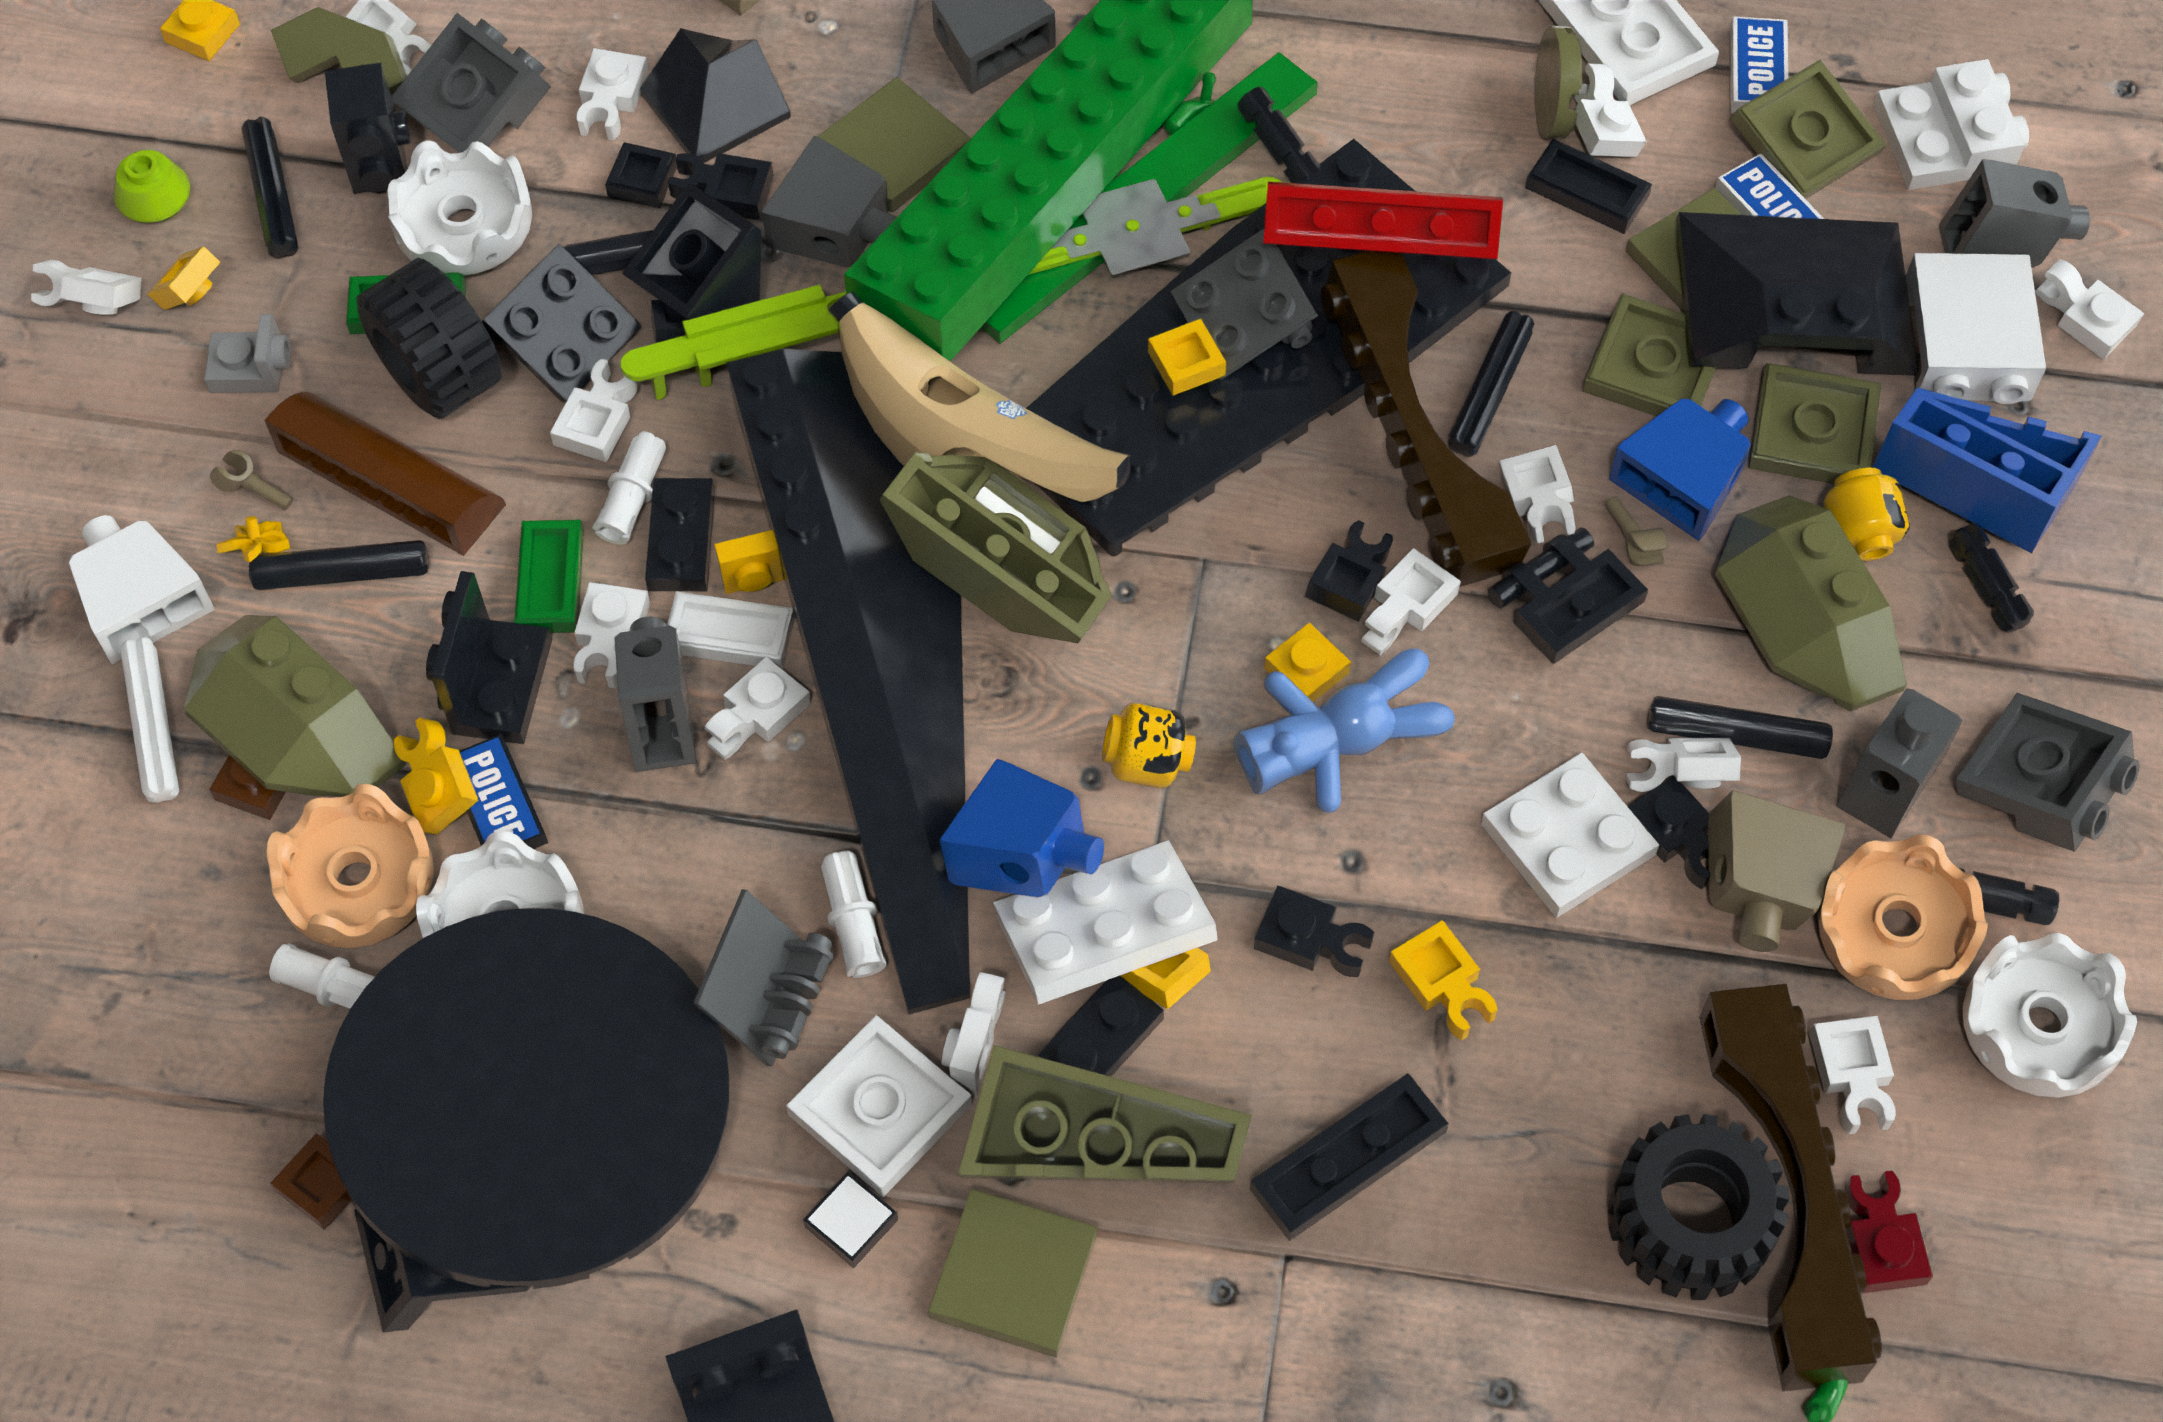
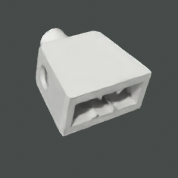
M104 515L92 519L83 527L82 537L88 547L72 555L69 565L90 627L111 664L122 660L120 648L126 640L147 637L154 643L215 610L197 573L147 521H137L121 530L113 517Z

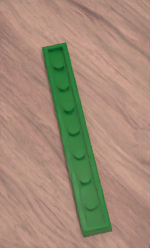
M1280 52L1276 53L1110 182L1101 193L1155 179L1167 203L1186 198L1260 140L1253 130L1257 126L1255 122L1248 123L1238 109L1237 104L1244 94L1258 86L1265 88L1275 102L1271 106L1274 111L1280 109L1283 115L1288 118L1317 95L1318 82ZM1083 213L1069 229L1087 225ZM1098 255L1027 275L983 324L981 329L1001 344L1104 263L1103 256Z

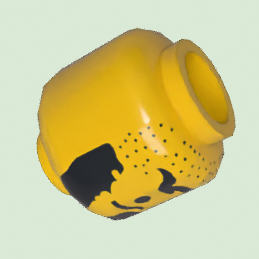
M1860 468L1840 475L1834 481L1835 487L1830 489L1824 498V508L1831 510L1861 560H1877L1894 552L1893 545L1902 540L1910 529L1906 506L1898 481L1888 475H1882L1881 470L1877 468Z
M1131 702L1124 707L1120 715L1114 713L1110 715L1103 741L1102 761L1110 763L1112 774L1120 781L1160 789L1167 788L1176 779L1178 771H1190L1195 754L1196 736L1186 734V722L1180 712Z

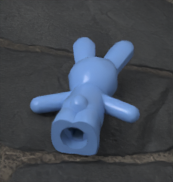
M1420 649L1402 651L1366 683L1348 684L1338 688L1320 708L1285 674L1281 672H1271L1268 674L1264 681L1265 689L1291 715L1277 719L1269 724L1239 731L1234 736L1233 746L1253 792L1255 794H1264L1291 777L1299 776L1315 768L1318 807L1323 812H1335L1341 803L1339 754L1364 755L1374 751L1388 739L1425 738L1447 732L1455 722V715L1450 707L1444 704L1427 702L1391 709L1388 705L1389 700L1410 688L1424 677L1429 666L1427 654Z

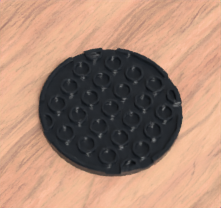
M537 908L497 911L468 918L424 937L393 959L365 987L342 1023L330 1053L323 1097L325 1130L332 1159L353 1205L366 1222L388 1244L407 1258L451 1279L483 1287H490L491 1284L533 1286V1289L561 1286L588 1279L590 1274L612 1266L625 1258L630 1260L667 1233L695 1202L716 1164L726 1133L729 1110L727 1055L718 1024L693 1004L699 991L698 987L679 965L645 938L612 922L573 911Z

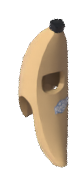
M852 291L842 296L828 309L839 322L841 352L854 396L874 432L903 466L906 465L914 453H930L931 456L962 455L986 457L999 464L1024 483L1025 481L1020 476L1080 502L1096 500L1122 487L1129 479L1131 472L1130 455L1103 449L1083 440L994 391L962 371L892 319L863 303L855 292Z

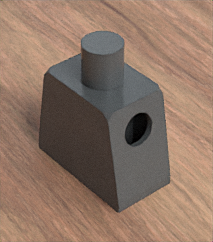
M932 0L935 35L971 94L1056 47L1055 10L1043 0Z
M814 135L762 210L766 245L775 250L843 267L852 266L868 243H873L897 218V216L888 213L889 204L886 180L881 174Z
M1982 159L1939 224V230L1945 253L2030 255L2031 268L2042 264L2059 239H2083L2089 229L2090 214L2086 206L2069 205L2063 178L2058 173Z
M657 617L639 618L631 624L630 631L620 632L614 637L618 698L635 771L641 772L695 764L697 760L688 685L677 629L672 626H666L665 622ZM665 700L666 715L654 717L646 712V702Z
M1906 688L1864 751L1837 807L1887 837L1892 838L1946 756L1962 719L1956 713L1919 692ZM1882 771L1890 773L1897 779L1899 783L1898 790H1888L1877 783Z

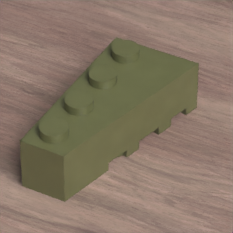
M993 1045L958 1175L963 1178L1234 1183L1252 1115Z

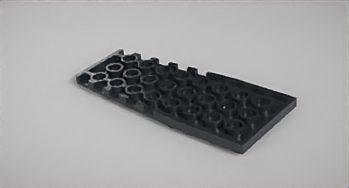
M1352 139L1319 164L1320 171L1318 173L1309 172L1310 178L1306 180L1298 179L1294 182L1296 184L1415 191L1355 139ZM1265 203L1230 229L1026 408L1094 445L1130 455L1131 472L1125 485L1096 500L1086 502L1068 498L1038 484L1036 485L1066 514L1083 525L1088 535L1109 555L1117 556L1122 552L1123 543L1146 528L1151 533L1168 523L1169 513L1193 498L1199 503L1215 492V484L1237 469L1245 473L1261 462L1262 453L1280 441L1284 440L1287 445L1308 432L1309 423L1325 412L1333 416L1364 396L1365 384L1358 368L1352 369L1345 358L1342 345V331L1337 320H1331L1327 316L1322 303L1321 289L1326 284L1332 261L1370 250L1277 244L1318 315L1311 320V341L1301 348H1293L1290 343L1279 341L1224 379L1220 380L1218 378L1173 396L1148 353V338L1188 324L1170 291L1261 231L1265 227ZM1402 253L1419 291L1410 315L1407 340L1409 363L1509 286L1512 272L1496 259Z

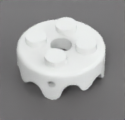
M422 142L413 150L411 163L407 171L400 178L393 179L388 186V219L399 249L410 261L416 258L425 259L443 273L459 272L465 276L492 269L509 259L522 246L530 230L532 220L531 200L524 174L517 158L511 155L503 159L488 146L480 142H472L467 150L456 154L443 151L436 142ZM461 209L475 211V214L466 221L453 222L448 220L450 215L456 214Z
M507 831L491 833L485 843L479 848L466 853L454 854L446 858L440 867L439 877L433 890L428 896L420 895L416 903L417 919L423 938L457 922L497 911L537 908L573 911L584 914L578 888L562 859L555 853L549 855L532 849L519 836Z
M2061 933L2048 934L2043 938L2027 942H2018L2013 935L2005 937L1990 951L1981 963L1966 990L1963 1003V1022L1972 1050L1980 1062L1997 1079L2016 1090L2035 1096L2060 1098L2077 1095L2097 1086L2112 1073L2122 1060L2136 1029L2137 1017L2130 1013L2124 997L2126 973L2123 964L2116 956L2110 953H2090L2076 945L2068 936ZM2035 1007L2051 1010L2060 1020L2061 1031L2047 1033L2039 1030L2031 1022L2029 1010Z

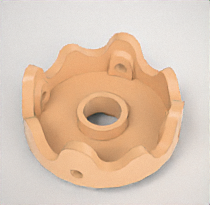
M370 784L357 785L354 791L347 796L336 798L320 797L310 800L305 805L303 814L297 824L287 833L273 832L267 843V859L272 892L283 914L297 931L312 941L330 947L357 948L369 946L394 936L409 925L417 915L416 903L420 895L428 896L431 890L434 874L432 852L419 821L415 816L407 814L396 806L385 792ZM361 862L371 866L367 878L357 885L347 886L338 882L341 871L352 863Z
M1915 835L1906 840L1893 842L1876 840L1860 846L1836 871H1832L1818 915L1822 943L1827 956L1837 970L1855 986L1875 996L1893 1000L1921 999L1938 994L1955 984L1969 969L1984 941L1988 929V923L1984 915L1982 892L1978 880L1972 874H1966L1957 868L1946 856L1943 844L1928 835ZM1893 909L1907 911L1915 918L1918 929L1910 936H1896L1885 928L1882 915Z

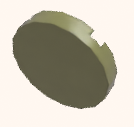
M1550 25L1544 31L1539 46L1535 74V111L1539 132L1544 138L1564 139L1572 132L1577 120V109L1568 108L1573 95H1579V89L1582 86V57L1579 39H1577L1575 33H1572L1573 29L1570 26Z

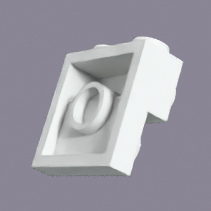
M1988 59L1937 67L1931 82L1879 90L1877 92L1873 105L1908 190L1967 181L1982 159L2017 165L2023 149L2027 147L2029 142L2028 124L2022 115H2012L2008 106L2011 95L2009 80L2004 73L1994 74Z

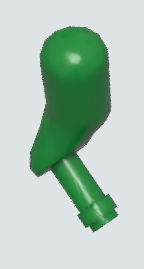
M1205 72L1203 75L1200 97L1182 102L1165 120L1164 129L1167 134L1171 136L1215 102L1211 99L1213 85L1216 82L1214 73Z
M1834 1380L1819 1385L1805 1404L1804 1412L1809 1422H1830L1834 1418L1844 1397L1848 1381Z

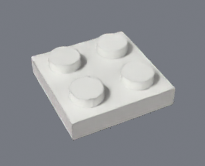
M1580 753L1483 813L1481 821L1482 827L1556 918L1656 856L1659 847L1656 840L1583 753Z
M876 1015L786 1105L788 1115L879 1195L884 1197L972 1106V1095Z

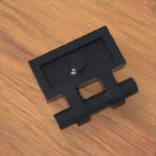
M1583 527L1578 528L1574 534L1568 536L1563 534L1557 535L1544 544L1543 553L1526 564L1523 562L1515 563L1503 572V579L1488 589L1491 601L1500 609L1516 599L1527 603L1517 610L1515 624L1553 664L1645 602L1648 589L1609 548L1591 561L1584 553L1594 547V539L1589 531ZM1556 572L1567 575L1566 578L1551 588L1543 582Z

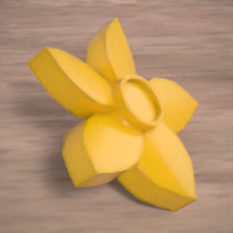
M256 516L246 517V526L236 525L234 527L235 538L216 544L218 553L241 549L243 560L249 563L260 553H278L290 549L289 539L283 533L282 522L265 521L258 524Z

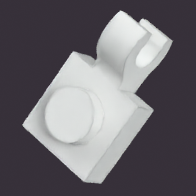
M1587 63L1585 70L1589 76L1590 84H1582L1581 89H1579V95H1574V98L1578 103L1575 108L1577 109L1576 113H1578L1575 124L1589 155L1637 157L1647 141L1628 101L1613 100L1614 76L1611 68L1607 64Z
M2059 259L2045 273L2044 276L2047 280L2035 292L2042 301L2064 313L2058 327L2103 360L2131 333L2144 315L2142 311L2099 280L2087 289L2077 269L2062 259Z
M46 260L33 264V272L44 273L53 282L52 291L40 290L31 293V300L38 305L51 306L65 300L82 303V310L86 312L109 315L116 314L121 306L140 300L142 280L140 277L91 267L82 270L75 269L57 260Z
M1413 548L1377 585L1374 599L1382 605L1375 609L1365 621V626L1370 630L1362 637L1361 642L1377 654L1382 655L1393 644L1407 622L1422 632L1458 595L1461 581Z
M765 657L723 694L726 709L716 713L705 725V730L712 735L707 741V746L726 760L754 733H757L769 743L811 705L810 692L769 658Z
M1668 738V744H1657L1649 740L1639 739L1628 743L1627 750L1631 758H1648L1652 760L1651 766L1647 771L1643 773H1626V781L1632 790L1639 792L1651 791L1671 775H1674L1677 781H1684V784L1700 789L1719 787L1721 781H1740L1741 756L1730 738Z

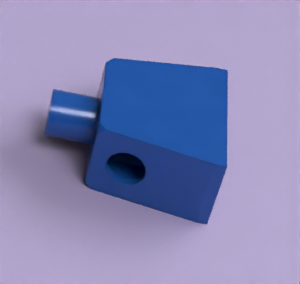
M1680 399L1625 439L1617 447L1609 480L1697 541H1700L1743 471L1751 443L1740 431L1748 424V415L1740 404L1731 399L1721 400L1711 412H1708L1690 399Z
M1000 759L994 761L940 838L948 880L952 884L1038 898L1050 892L1065 868L1090 875L1094 874L1102 861L1104 853L1103 839L1084 833L1079 799L1072 791Z

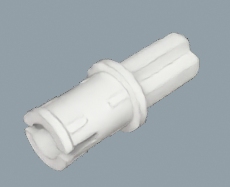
M642 431L639 433V436L633 438L619 472L610 475L607 482L610 491L592 527L593 530H596L595 534L601 539L617 545L628 543L634 523L643 504L650 502L652 499L653 489L651 483L666 451V445L662 439L655 437L650 432Z
M851 851L831 853L824 857L821 866L832 911L827 915L828 923L836 928L847 976H852L853 978L871 976L879 973L886 967L885 957H883L873 919L877 914L876 904L867 899L856 855Z
M290 943L288 945L283 944L276 951L269 971L270 979L273 982L283 983L315 995L320 1005L330 1007L336 1003L349 1009L365 987L374 979L372 975L350 968L347 959L335 957L329 960L299 949L296 945Z

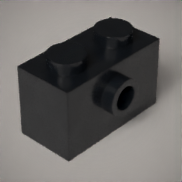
M381 62L325 71L330 124L353 193L359 194L387 190L389 183L393 179L400 178L407 171L404 145L410 144L411 141L404 110H395Z

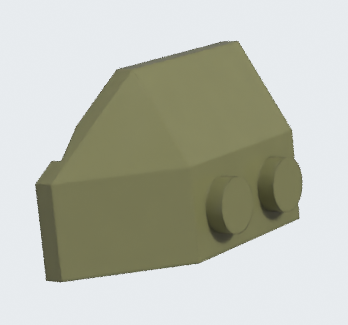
M914 453L880 498L881 504L913 561L1012 632L1078 644L1112 596L1107 582L1103 581L1100 564L1086 528L999 464L986 457L962 455L931 456L930 453Z
M1788 495L1737 514L1715 576L1771 670L1812 692L1835 699V704L1849 711H1854L1903 692L1907 683L1890 605L1831 510Z
M244 615L197 650L184 706L185 713L266 789L312 796L343 797L351 794L359 784H370L379 787L406 766V762L397 756L393 740L359 690L277 616Z

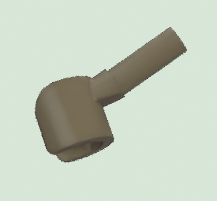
M231 450L223 457L225 463L237 470L238 476L232 475L224 468L217 466L210 474L211 481L216 488L225 492L237 491L243 486L251 492H256L283 510H287L293 501L292 497L252 472V460L246 452L241 450Z
M1610 497L1606 501L1605 506L1626 536L1627 555L1630 563L1635 566L1664 563V557L1661 550L1667 548L1664 530L1662 528L1641 530L1639 524L1634 521L1618 497Z

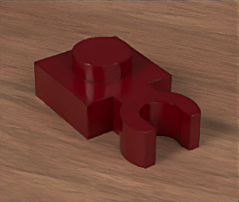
M1893 1171L1884 1172L1879 1180L1880 1189L1883 1193L1881 1198L1868 1196L1862 1188L1860 1176H1851L1845 1186V1193L1850 1209L1861 1216L1862 1220L1851 1221L1850 1227L1846 1229L1851 1253H1858L1863 1261L1866 1275V1289L1864 1293L1927 1285L1932 1279L1933 1274L1917 1214L1897 1215L1895 1204L1901 1193V1186L1897 1175Z

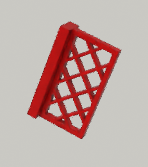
M1268 182L1263 243L1498 259L1503 198Z

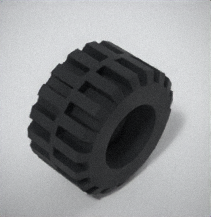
M414 259L357 296L360 322L376 354L404 393L420 409L431 416L443 419L501 380L502 375L497 351L479 316L451 279L425 259Z
M1689 1114L1674 1117L1669 1129L1662 1121L1649 1128L1645 1140L1639 1137L1630 1148L1613 1186L1614 1189L1609 1199L1608 1214L1614 1215L1609 1226L1612 1241H1624L1619 1256L1626 1266L1635 1261L1639 1263L1642 1268L1637 1277L1650 1286L1654 1278H1657L1666 1283L1663 1293L1676 1298L1682 1288L1690 1289L1691 1300H1706L1712 1288H1715L1719 1297H1723L1733 1293L1739 1282L1744 1285L1749 1283L1767 1261L1779 1240L1780 1234L1785 1228L1788 1213L1783 1212L1789 1201L1788 1186L1777 1185L1783 1174L1778 1160L1766 1162L1763 1156L1768 1146L1759 1137L1755 1138L1751 1143L1741 1137L1745 1127L1733 1121L1728 1129L1718 1127V1116L1703 1114L1699 1124H1692ZM1677 1182H1694L1712 1189L1726 1203L1731 1213L1733 1227L1717 1233H1702L1683 1226L1667 1210L1662 1198L1661 1189Z

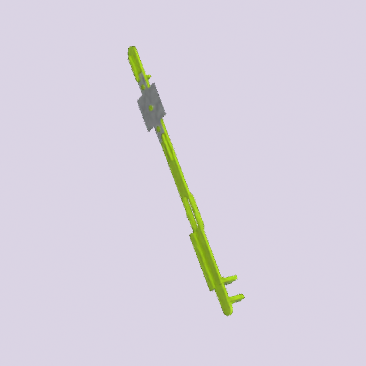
M1262 177L1168 203L1155 179L1100 193L1083 212L1087 225L1067 230L1029 274L1102 255L1110 273L1116 275L1188 255L1190 250L1182 232L1200 227L1207 231L1210 229L1211 224L1251 214L1266 203L1268 182H1283L1275 177ZM819 284L683 321L682 324L686 335L628 351L621 359V371L626 378L632 381H645L649 379L656 400H661L667 395L664 375L688 368H695L703 387L711 386L710 368L839 333V322L829 313L828 309L838 299L846 295V291L825 297Z

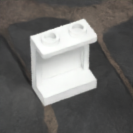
M1914 253L1906 274L1909 305H1914L1922 365L1921 375L1915 388L1968 401H1996L2001 404H2014L2020 401L2032 400L2046 370L2030 255Z

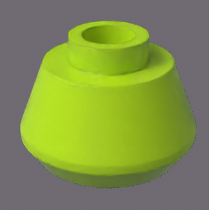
M140 150L125 157L118 165L113 199L116 207L125 217L144 223L161 222L174 216L187 202L190 195L188 176L180 166L164 154L154 150Z

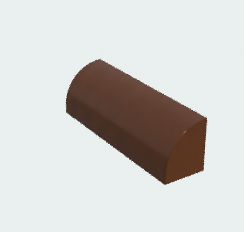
M300 392L288 397L264 420L279 454L462 556L469 551L506 506L505 501L499 495L313 393Z

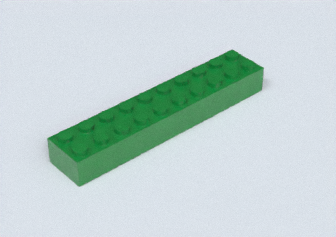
M1100 0L844 273L846 294L852 291L855 292L863 303L889 317L945 359L951 361L1198 85L1205 72H1209L1252 24L1253 0Z

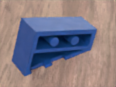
M1917 388L1892 422L1872 468L1881 470L1882 475L1893 477L1906 488L2032 553L2078 483L2102 435L2083 431L2080 439L2045 430L2047 421L2028 416L2025 424L1998 418L1990 415V406Z

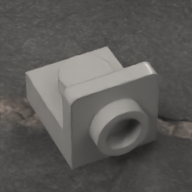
M260 314L258 332H211L204 377L210 393L279 392L281 371L290 367L291 346L288 335L280 334L273 314Z

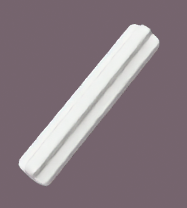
M140 637L136 640H126L122 644L120 652L141 789L148 802L158 804L162 801L175 799L179 793L158 654L150 638Z

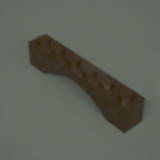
M1366 251L1332 261L1326 284L1321 289L1323 307L1331 320H1337L1342 331L1343 351L1349 366L1352 369L1358 368L1365 384L1364 398L1369 413L1373 418H1379L1387 435L1386 450L1388 457L1395 468L1402 469L1409 485L1408 500L1411 510L1417 519H1424L1431 535L1430 550L1434 562L1460 580V587L1503 574L1505 570L1515 563L1523 562L1531 546V541L1509 492L1483 478L1457 457L1435 431L1419 403L1410 375L1407 349L1410 315L1419 291L1402 253Z
M1787 984L1710 992L1699 1019L1712 1077L1735 1095L1761 1125L1780 1158L1792 1195L1796 1226L1793 1266L1783 1299L1768 1325L1782 1391L1818 1388L1819 1385L1834 1380H1847L1848 1384L1862 1383L1877 1364L1876 1359L1881 1357V1336L1876 1320L1873 1317L1866 1318L1861 1297V1293H1864L1866 1289L1865 1269L1861 1256L1858 1253H1851L1845 1229L1850 1227V1207L1845 1191L1843 1189H1836L1830 1166H1833L1835 1163V1145L1830 1129L1828 1127H1821L1816 1105L1819 1104L1821 1096L1820 1082L1815 1067L1813 1065L1806 1066L1801 1044H1804L1806 1040V1025L1802 1009L1798 1005L1792 1006Z

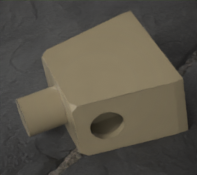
M1732 790L1709 813L1710 902L1717 910L1743 917L1739 943L1743 947L1759 952L1774 951L1778 948L1780 929L1796 930L1816 913L1821 904L1845 832L1844 823Z

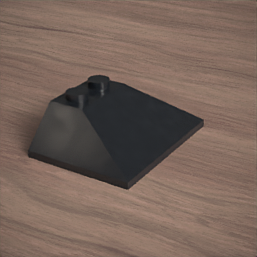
M1692 212L1678 213L1676 224L1691 366L1748 368L1761 345L1856 349L1859 373L1915 376L1918 371L1899 224L1897 222Z

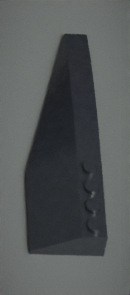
M780 349L726 362L734 406L770 530L774 531L784 581L794 610V616L908 1014L969 999L968 887L954 885L948 880L940 844V838L965 804L961 595L913 561L880 502L881 496L904 466L874 432L854 396L842 352Z

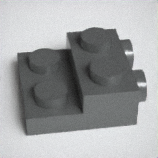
M456 13L391 97L398 107L458 153L467 150L472 142H480L489 147L507 122L518 130L551 86L540 76L545 67L521 47H518L512 54L503 47L508 39L488 22L481 18L476 26H474L460 14Z
M2016 693L1956 779L1958 795L2015 815L2017 831L2075 852L2085 837L2092 840L2100 837L2109 818L2110 809L2107 805L2115 792L2126 795L2131 791L2137 780L2140 764L2137 759H2134L2132 731Z

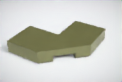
M316 7L271 30L288 77L296 83L340 63L341 68L381 62L391 95L394 94L407 77L391 36L383 31L320 7Z

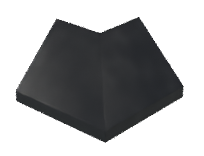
M680 28L640 87L641 96L684 151L698 156L704 163L715 158L717 153L723 154L791 118L789 107L756 39L730 40Z
M688 182L622 274L687 320L760 301L761 230Z

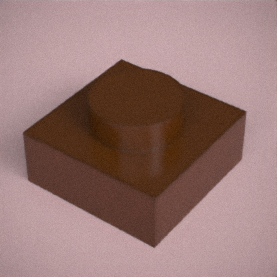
M230 755L209 789L215 801L268 820L272 818L286 793L284 791L266 789Z
M317 1133L270 1183L279 1195L324 1230L351 1201L338 1175L329 1144Z

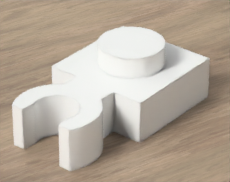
M358 0L346 16L348 19L383 31L391 36L407 76L412 71L410 66L412 54L420 50L426 53L432 45L418 35H409L417 23L390 0Z
M593 49L579 88L580 99L583 104L577 112L580 135L587 136L593 123L605 121L608 140L614 141L618 138L621 132L618 111L635 112L641 95L640 87L646 80L649 72L646 57Z
M600 359L591 371L593 383L591 391L588 392L574 387L550 431L553 446L606 463L630 419V412L626 402L631 400L636 394L638 381L629 380L624 376L618 382H607L611 375L607 360Z
M1556 445L1499 461L1507 492L1510 494L1519 517L1527 515L1530 535L1536 543L1544 542L1542 527L1551 521L1562 523L1567 535L1575 533L1574 514L1570 502H1574L1572 485Z
M589 582L574 633L577 644L585 646L577 653L574 659V671L578 683H586L588 672L591 668L597 665L607 666L605 677L608 687L614 689L618 687L614 637L620 632L630 631V626L635 620L647 617L650 606L648 591Z
M980 972L978 975L971 1006L966 1010L961 1030L950 1028L942 1054V1065L949 1067L950 1077L975 1097L978 1095L994 1041L995 1025L1000 1016L1006 991L1002 990L1005 978Z
M1878 1016L1814 1024L1809 1035L1824 1092L1826 1094L1844 1091L1846 1101L1840 1111V1122L1844 1131L1848 1135L1856 1134L1861 1125L1860 1116L1857 1111L1859 1108H1869L1875 1112L1880 1129L1888 1130L1895 1119V1106L1890 1096L1878 1087L1889 1085L1894 1077Z

